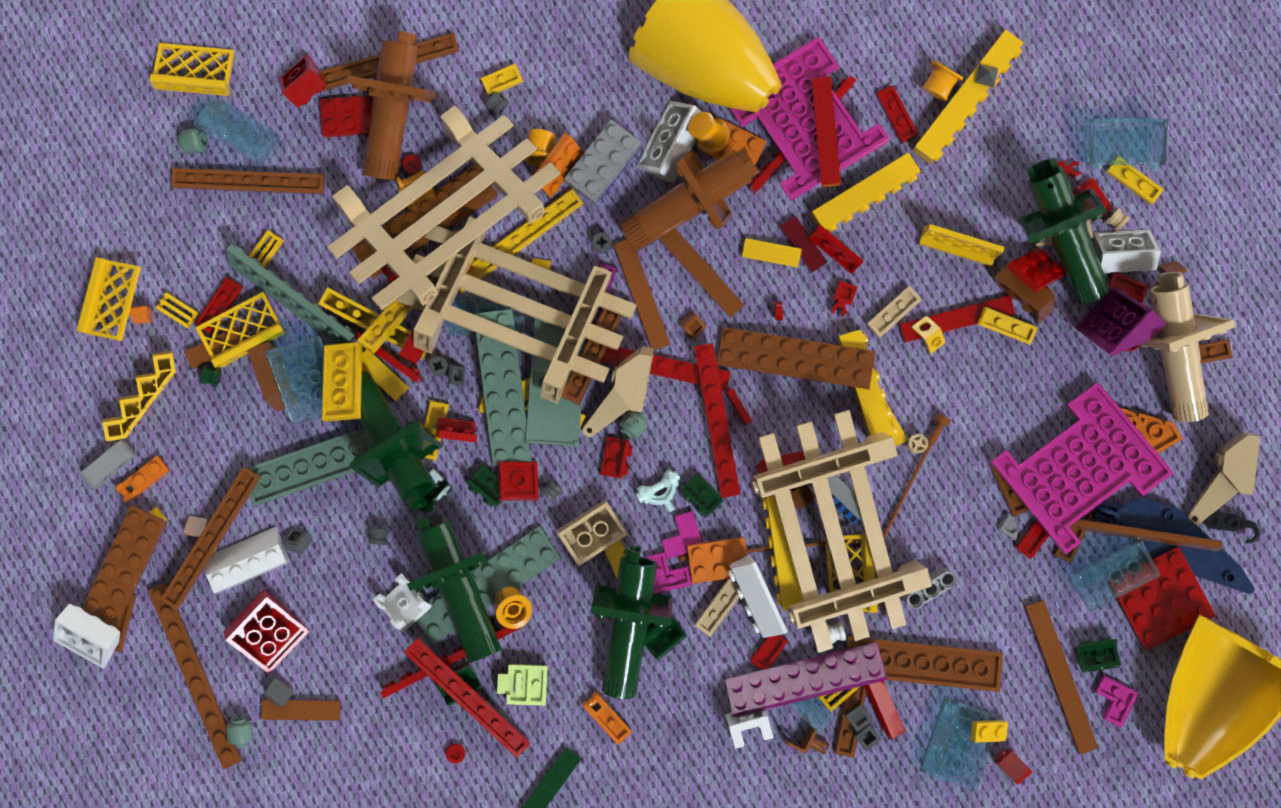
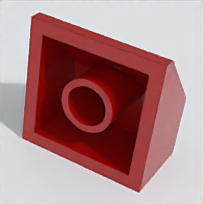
M308 54L280 77L282 94L297 108L301 105H306L311 100V97L315 93H320L326 85L325 77Z

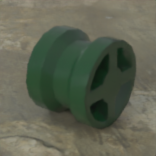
M205 365L200 375V384H210L211 387L216 388L219 385L222 370L217 368L214 370L210 366Z

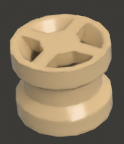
M1117 208L1105 222L1114 226V230L1118 232L1129 221L1130 217L1122 214V210Z
M915 434L907 440V448L911 453H922L928 447V440L922 434Z

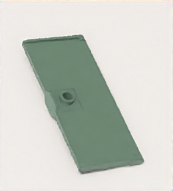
M535 318L533 338L558 348L565 330ZM586 338L578 353L580 357L586 347ZM532 355L525 443L564 445L577 448L579 447L582 401L578 406L563 398H560L558 404L541 398L542 383L551 362ZM571 370V372H570V374H569V376H568L567 383H568V381H569V379H570V377H571V375H572V373H573L572 370Z

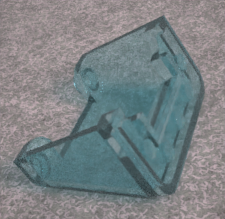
M1083 119L1086 165L1090 166V169H1102L1104 165H1147V169H1159V165H1166L1168 119Z

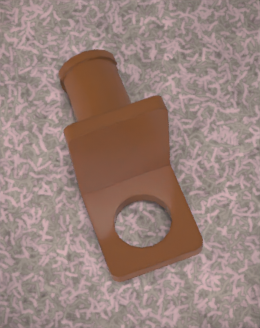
M811 725L800 746L784 738L782 740L785 744L805 754L809 748H812L824 755L827 750L820 746L829 748L828 742L815 737L817 729Z

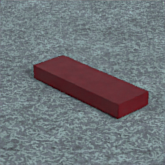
M796 216L780 226V229L791 245L802 249L800 258L811 274L828 263L816 244L808 239L809 234Z

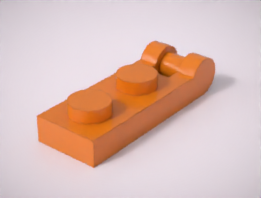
M157 455L114 489L117 493H121L124 497L123 501L128 504L170 472V469L160 456ZM130 485L134 489L131 493L127 490Z
M597 691L592 694L588 701L585 700L581 704L617 745L633 732ZM598 702L601 707L595 711L593 706Z

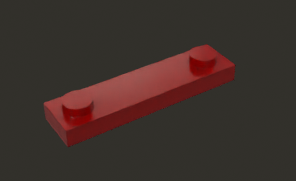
M358 331L354 338L358 340L363 334ZM380 347L375 352L415 383L419 384L422 380V377L419 376L420 371L412 365L408 368Z

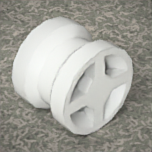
M841 621L837 622L836 625H827L832 644L837 640H846Z

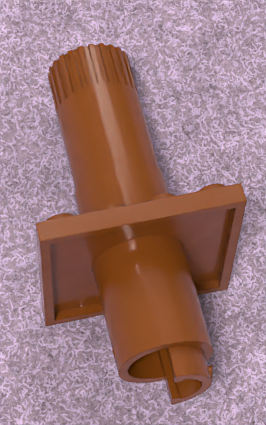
M399 31L398 42L382 40L376 80L350 75L347 77V83L352 84V88L369 91V95L373 96L362 175L397 181L396 177L398 175L409 104H414V100L431 103L432 99L437 100V92L412 87L418 47L415 46V42H417L416 34Z
M744 147L737 152L732 150L705 168L693 150L676 162L678 165L676 169L681 177L684 176L686 179L663 196L620 222L622 231L633 248L637 251L642 250L701 213H708L709 217L707 218L712 227L716 226L718 230L724 227L733 215L724 199L753 181L752 177L760 173L758 167L750 159L747 149Z

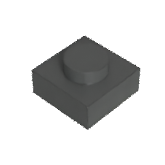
M861 704L845 715L856 732L873 721Z

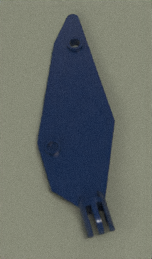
M1144 497L1122 505L1104 500L1101 503L1112 506L1113 509L1111 510L1099 505L1095 509L1111 514L1110 517L1096 512L1092 514V516L1113 522L1116 525L1211 539L1181 510ZM1132 539L1152 558L1177 546ZM1179 546L1195 576L1247 594L1254 592V586L1242 567L1223 549L1216 552ZM1231 574V578L1227 580V575Z

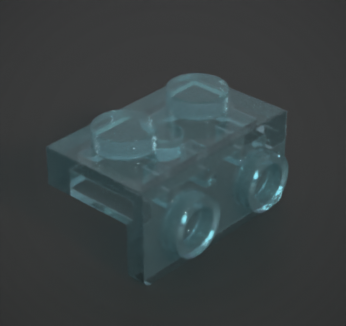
M816 698L793 703L791 707L818 733H821L833 720L829 716L831 712L823 704L819 707L814 702Z

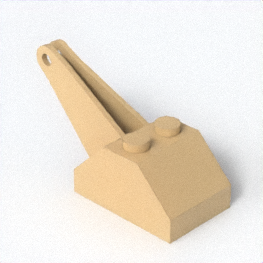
M642 346L622 360L619 366H615L612 375V382H615V385L584 425L583 433L585 436H594L627 410L642 412L646 399L654 348Z

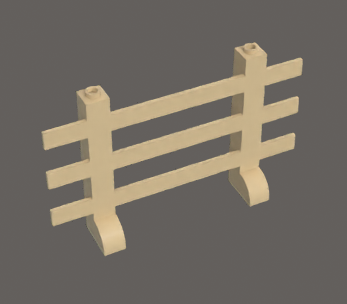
M456 106L440 116L448 138L459 149L372 214L366 210L360 199L348 185L332 196L341 214L353 228L327 246L330 252L337 259L364 239L375 253L349 272L357 283L363 282L385 264L397 276L395 281L372 297V300L381 310L408 290L422 306L433 301L438 292L426 276L515 208L530 224L540 219L545 213L543 203L535 193L561 173L550 162L524 183L514 174L511 169L535 152L537 148L528 139H525L503 157L499 158L488 147L489 144L514 126L505 115L501 116L479 134H476L465 116ZM468 160L480 170L481 173L394 239L381 227V225ZM491 184L504 196L503 199L417 264L404 252L406 248Z
M469 216L465 224V227L472 221H474L476 218ZM436 226L426 233L425 238L443 244L456 233ZM487 230L448 259L446 265H440L428 275L438 279L435 286L438 295L433 301L422 306L409 290L396 299L398 302L423 311L414 328L415 348L432 354L440 335L441 326L444 320L551 362L542 383L540 397L556 404L560 401L571 370L602 383L605 382L610 368L578 356L585 338L617 351L621 344L623 336L591 324L598 307L600 306L631 319L637 306L634 303L605 292L612 272H609L606 268L594 266L587 283L583 284L482 244ZM416 254L413 262L417 264L425 257ZM474 257L579 298L572 316L468 275L467 272ZM461 288L564 329L565 332L557 348L451 305Z
M850 410L834 414L842 448L822 455L812 421L797 425L796 428L805 460L783 466L774 433L758 437L767 472L754 475V482H751L754 493H757L761 498L773 494L775 496L803 598L802 602L789 605L790 612L788 613L790 623L794 624L798 629L810 625L818 653L833 649L826 620L847 614L854 640L858 641L870 637L863 608L884 602L891 629L905 626L907 624L899 597L932 587L927 567L917 560L909 561L901 565L899 571L892 572L865 466L898 456L892 436L883 432L873 434L865 438L864 442L858 443ZM848 471L877 578L859 584L855 583L827 479L828 477ZM812 483L840 586V590L821 596L818 595L790 489Z

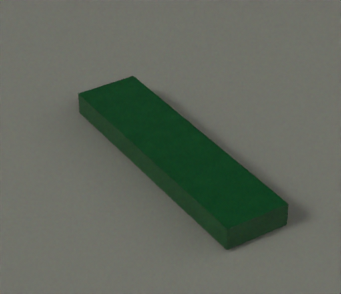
M566 747L522 808H546L582 758Z

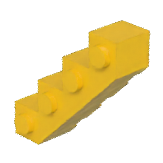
M172 351L153 353L155 373L136 375L139 394L119 397L122 416L103 419L102 422L106 441L127 438L131 430L175 374Z

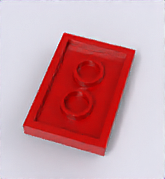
M373 96L321 99L323 138L369 134Z
M1040 247L1013 260L1007 266L1034 293L1056 282L1066 274L1062 266L1048 256V253Z

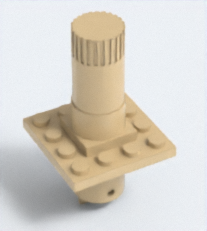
M1168 272L1159 274V285L1153 287L1150 290L1153 311L1166 325L1153 339L1139 345L1160 350L1173 420L1183 423L1202 420L1209 415L1198 341L1209 340L1215 334H1225L1227 330L1235 327L1233 319L1193 313L1189 284L1184 282L1183 273Z

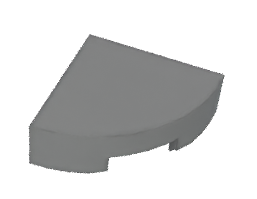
M1007 514L998 530L1011 539L1016 540L1018 535L1017 524L1013 516Z

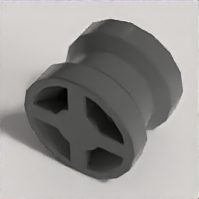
M495 92L487 100L485 107L491 109L495 116H499L506 109L509 102L506 99L503 100L500 94Z
M606 233L596 234L592 241L594 250L599 254H605L611 249V238Z
M440 356L432 358L428 364L430 372L438 377L446 375L449 369L448 362Z
M550 479L547 481V485L539 490L552 503L556 501L558 495L563 493Z
M369 529L371 538L368 540V544L388 545L386 539L387 534H389L388 529Z

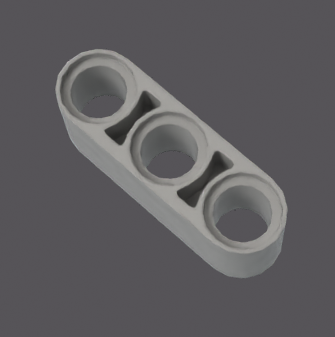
M120 440L80 473V476L91 490H95L129 463L136 454L125 440Z
M940 567L929 574L932 584L930 591H926L925 588L901 596L902 600L913 609L920 608L955 586L957 582L956 575L948 568ZM949 574L948 579L946 581H942L943 576ZM916 594V598L910 602V596Z

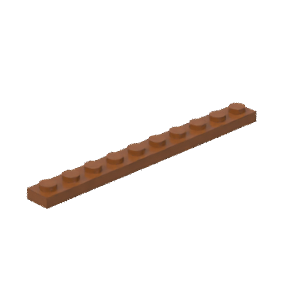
M163 583L148 590V594L224 770L243 760L238 748L227 741V722L179 610H175L160 600L168 588V583Z

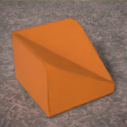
M145 305L130 308L129 315L134 324L153 322L152 309Z

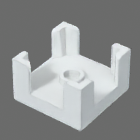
M401 573L395 579L399 585L386 597L378 594L373 601L391 618V624L404 633L432 605L421 591L416 593L415 590H409L407 584L412 581Z
M765 710L738 717H733L732 713L725 714L735 749L744 746L741 731L759 727L764 740L773 738Z

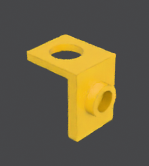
M925 316L912 326V329L924 339L930 354L946 343L941 328L928 316ZM925 323L931 325L927 331L920 330V326Z

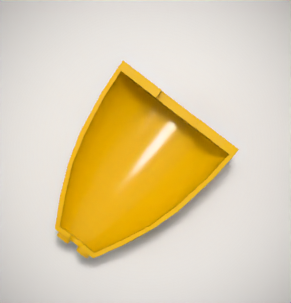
M656 0L645 15L644 26L638 27L633 38L635 40L634 47L632 46L629 51V61L653 78L683 94L728 108L758 112L761 108L764 109L769 103L768 97L771 94H777L782 87L772 60L760 38L744 15L729 0Z
M1199 615L1185 642L1171 681L1165 716L1164 759L1166 760L1165 763L1170 767L1176 769L1178 766L1184 769L1182 773L1192 779L1197 777L1201 780L1247 751L1281 717V658L1274 656L1262 647L1218 625L1214 621Z

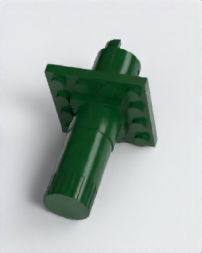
M1055 158L1044 159L1031 165L1027 169L1030 177L1027 183L1038 210L1019 218L1030 244L1033 242L1034 244L1041 243L1049 236L1079 304L1091 303L1105 297L1111 289L1085 224L1087 220L1099 219L1103 216V213H1106L1103 203L1092 188L1074 195L1063 167H1058Z
M367 371L362 372L361 419L356 420L362 428L371 446V450L356 456L354 461L349 464L355 472L377 488L391 481L402 502H407L408 504L406 505L410 509L417 510L428 505L424 495L432 490L435 486V481L422 460L443 446L417 420L409 422L403 428L372 375Z
M430 517L416 522L415 530L419 533L416 535V538L431 574L408 583L409 590H415L418 593L432 586L434 590L438 589L469 663L502 650L472 575L475 573L473 569L488 563L487 559L491 558L489 551L481 552L466 559L450 521L434 527Z
M635 545L627 546L623 552L625 556L620 558L616 588L596 585L590 614H594L595 617L606 618V616H609L611 619L601 691L605 695L617 699L635 698L637 694L648 625L654 623L657 627L670 626L673 596L653 594L658 563L652 559L640 557L641 546Z

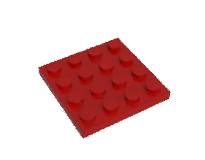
M1179 546L1107 581L1145 651L1193 628L1199 615L1208 619L1216 616Z

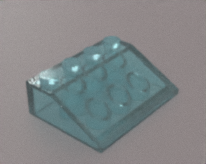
M317 336L265 351L291 425L321 419L324 345L321 337Z
M944 696L919 771L934 778L977 791L993 742L975 743L970 741L972 721L1001 720L1002 717Z

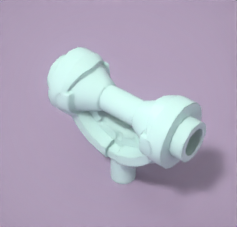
M670 469L663 474L664 477L660 482L653 486L642 485L637 488L638 492L635 494L640 503L645 502V504L650 503L660 506L664 504L668 513L675 510L670 500L673 499L676 487L679 486L678 482L681 479L676 471L672 472ZM667 487L664 494L660 496L654 495L657 491Z

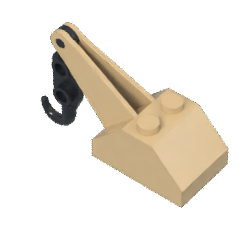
M1240 432L1220 447L1218 453H1215L1214 464L1217 465L1218 470L1187 514V517L1196 525L1204 523L1210 529L1226 531L1251 528L1254 530L1255 535L1252 539L1246 540V543H1254L1260 538L1261 529L1257 523L1246 520L1237 514L1215 512L1238 492L1253 495L1260 436L1254 433Z

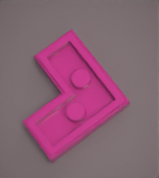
M693 511L675 516L680 535L662 540L667 559L688 553V544L702 543Z
M665 552L646 556L658 563L654 584L655 594L692 585L688 566L669 570Z
M1102 674L1094 692L1111 700L1103 719L1122 728L1137 698L1138 692Z

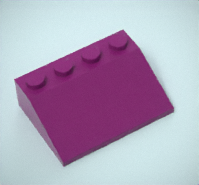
M1114 286L1075 329L1108 354L1115 356L1153 339L1155 335L1161 332L1166 323L1152 309Z

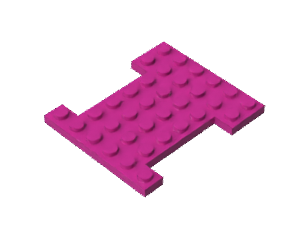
M819 36L773 64L782 87L777 94H771L768 97L769 103L764 109L761 108L758 112L729 108L741 127L758 118L795 174L780 183L782 190L790 201L821 183L812 78L825 77L839 69V65ZM833 91L841 171L890 140L879 123L862 133Z
M1099 382L1067 405V408L1078 421L1023 463L1018 465L1007 450L991 461L993 467L1064 555L1082 543L1069 527L1129 482L1138 494L1143 497L1174 473Z

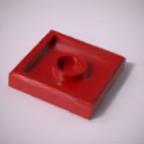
M537 462L498 463L499 501H538Z

